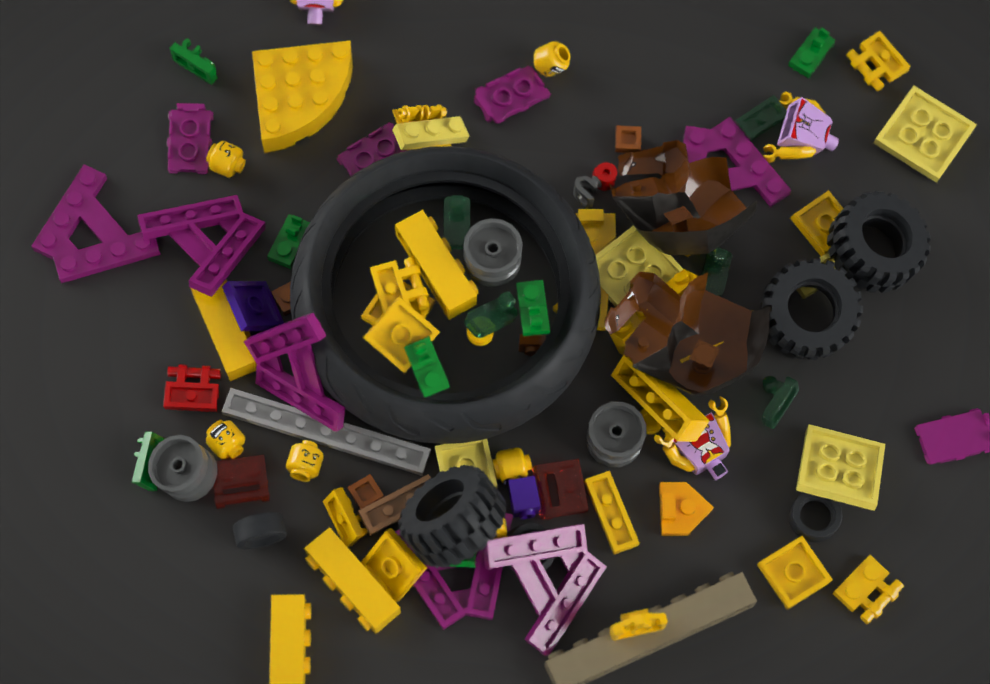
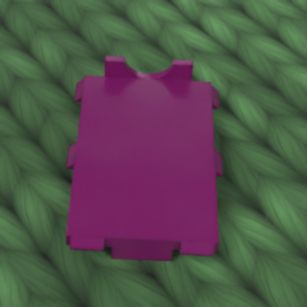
M527 66L487 83L485 87L481 86L475 89L474 103L482 109L487 122L490 123L493 119L495 123H501L506 118L520 111L523 112L529 109V107L549 98L551 93L547 88H544L543 81L533 67Z
M177 103V110L169 111L170 138H167L169 173H208L209 163L206 161V158L212 146L210 129L214 112L206 110L205 104Z
M389 122L383 126V129L380 127L370 133L368 138L364 137L347 147V150L337 155L336 159L340 165L345 167L349 175L353 176L376 161L406 150H401L392 131L394 125Z
M976 408L969 410L970 412L955 416L947 415L939 420L916 425L914 429L917 436L920 437L919 442L926 463L932 465L965 459V457L980 454L983 451L989 453V413L982 415L981 409Z

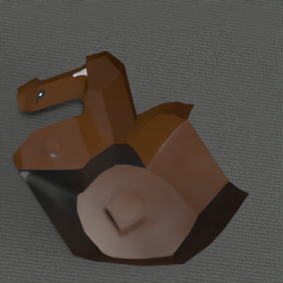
M678 140L663 142V145L635 153L628 152L618 156L620 176L658 173L662 176L661 179L650 177L626 182L618 188H613L611 185L610 187L613 199L637 231L650 245L664 254L695 255L710 253L730 238L756 211L757 201L746 208L731 190L726 157H709L689 163L686 144Z
M640 271L630 281V289L627 295L616 308H610L604 322L605 329L612 334L617 332L636 311H641L646 317L625 341L624 355L633 362V368L690 394L704 395L714 393L734 383L758 365L767 343L770 305L761 310L750 311L706 291L708 273L697 276L689 282L685 291L680 296L655 273ZM724 341V343H722V344H720V345H718V346H716V347L713 346V345H716V344H718V343ZM690 356L689 360L683 363L680 362V359Z

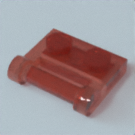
M264 455L216 462L217 478L214 483L217 509L225 508V505L249 501H270ZM260 484V489L225 495L223 489Z
M579 459L532 467L533 476L537 479L542 510H540L542 520L588 512L589 508ZM554 473L560 506L552 507L546 476Z

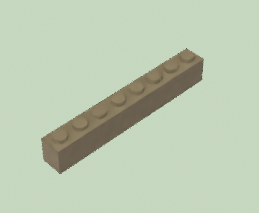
M730 572L720 577V582L715 585L703 584L695 589L696 593L686 597L685 594L673 598L671 605L664 608L661 605H657L649 609V613L666 614L668 623L663 630L613 641L609 632L611 627L600 631L596 639L588 641L585 638L574 643V648L565 653L563 649L553 652L548 656L549 660L546 661L545 668L553 684H586L752 608L757 600L744 574L741 572L734 575L733 572Z

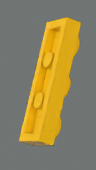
M610 470L585 479L584 483L613 554L615 555L639 546L638 538Z

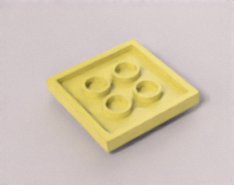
M913 86L879 133L874 144L937 183L977 124Z
M634 225L595 255L600 276V287L608 294V299L615 307L627 295L630 289V281L640 271L655 273L667 283L676 273L683 270L671 255L664 254L650 245Z
M808 424L796 491L875 511L878 504L885 444Z

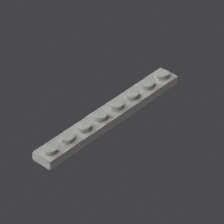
M230 388L222 409V414L303 440H309L316 444L423 476L430 455L429 448L348 423H344L343 428L335 432L295 407Z

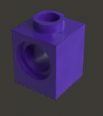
M535 476L508 480V492L513 518L520 517L521 520L534 518L535 514H539L541 507Z

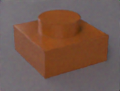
M616 126L615 152L635 153L641 151V127Z
M291 281L271 291L275 302L284 316L291 313Z
M520 334L519 352L533 356L545 341L546 335L523 336V334Z
M371 474L347 487L359 509L384 497Z

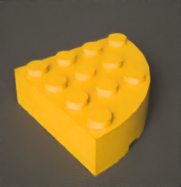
M351 40L252 51L264 153L293 146L297 141L317 133L332 119L344 101L345 93L351 80Z

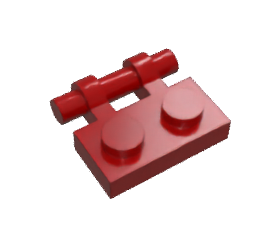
M179 364L178 367L168 366V377H177V381H166L163 404L165 410L217 412L220 387L219 384H211L210 379H221V369H213L211 366L205 365L202 368L188 367L185 364ZM187 378H201L200 383L186 382Z

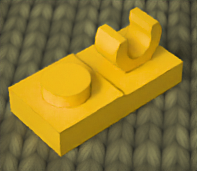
M343 487L334 489L323 500L342 542L347 547L353 546L361 537L368 533L366 528H361L359 523L362 520L359 515L355 516L351 500L346 495Z

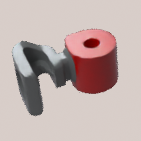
M604 162L594 169L592 179L588 176L577 177L573 190L575 199L586 209L592 208L594 197L583 187L588 188L593 193L597 189L603 191L610 190V185L612 187L615 185L618 173L617 168L611 163Z

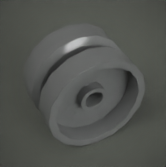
M486 219L472 226L465 236L463 248V263L467 274L472 280L483 286L497 287L505 285L514 279L520 270L523 243L520 233L513 225L500 219Z
M609 402L601 405L593 413L586 433V446L590 455L598 463L607 467H623L631 464L639 456L646 438V423L642 414L634 406L625 402Z
M175 435L161 441L152 451L148 462V471L152 482L176 500L189 502L196 501L205 496L214 486L217 478V463L213 454L194 439L184 435Z

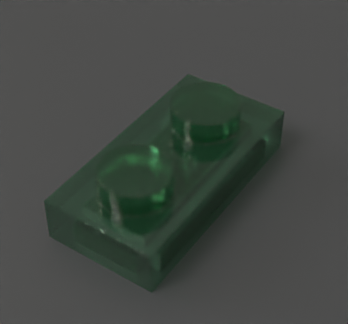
M773 95L737 118L735 123L746 137L752 141L783 121L787 110Z

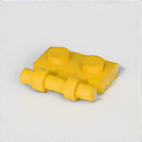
M880 31L860 44L859 48L862 50V54L858 55L852 49L846 55L851 60L852 67L855 70L858 69L865 77L864 81L869 86L872 85L876 91L884 87L880 80L881 77L884 76L891 83L910 68L906 60ZM870 60L877 69L872 71L866 64L867 61Z
M413 257L404 260L406 268L403 269L398 268L396 260L370 267L383 313L398 296L409 305L411 301H417L420 310L427 309L430 306L427 299L429 297L427 288L423 287L420 278L422 275L420 267L416 265ZM403 280H410L413 289L406 291Z
M869 555L832 594L851 612L860 605L865 610L860 618L864 623L869 624L874 618L877 619L883 613L882 609L890 601L894 602L899 596L898 592L904 586L897 579L891 585H887L883 580L890 573ZM876 589L881 595L872 602L867 597Z

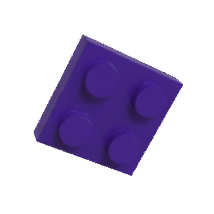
M228 281L222 286L241 331H266L284 324L266 281Z

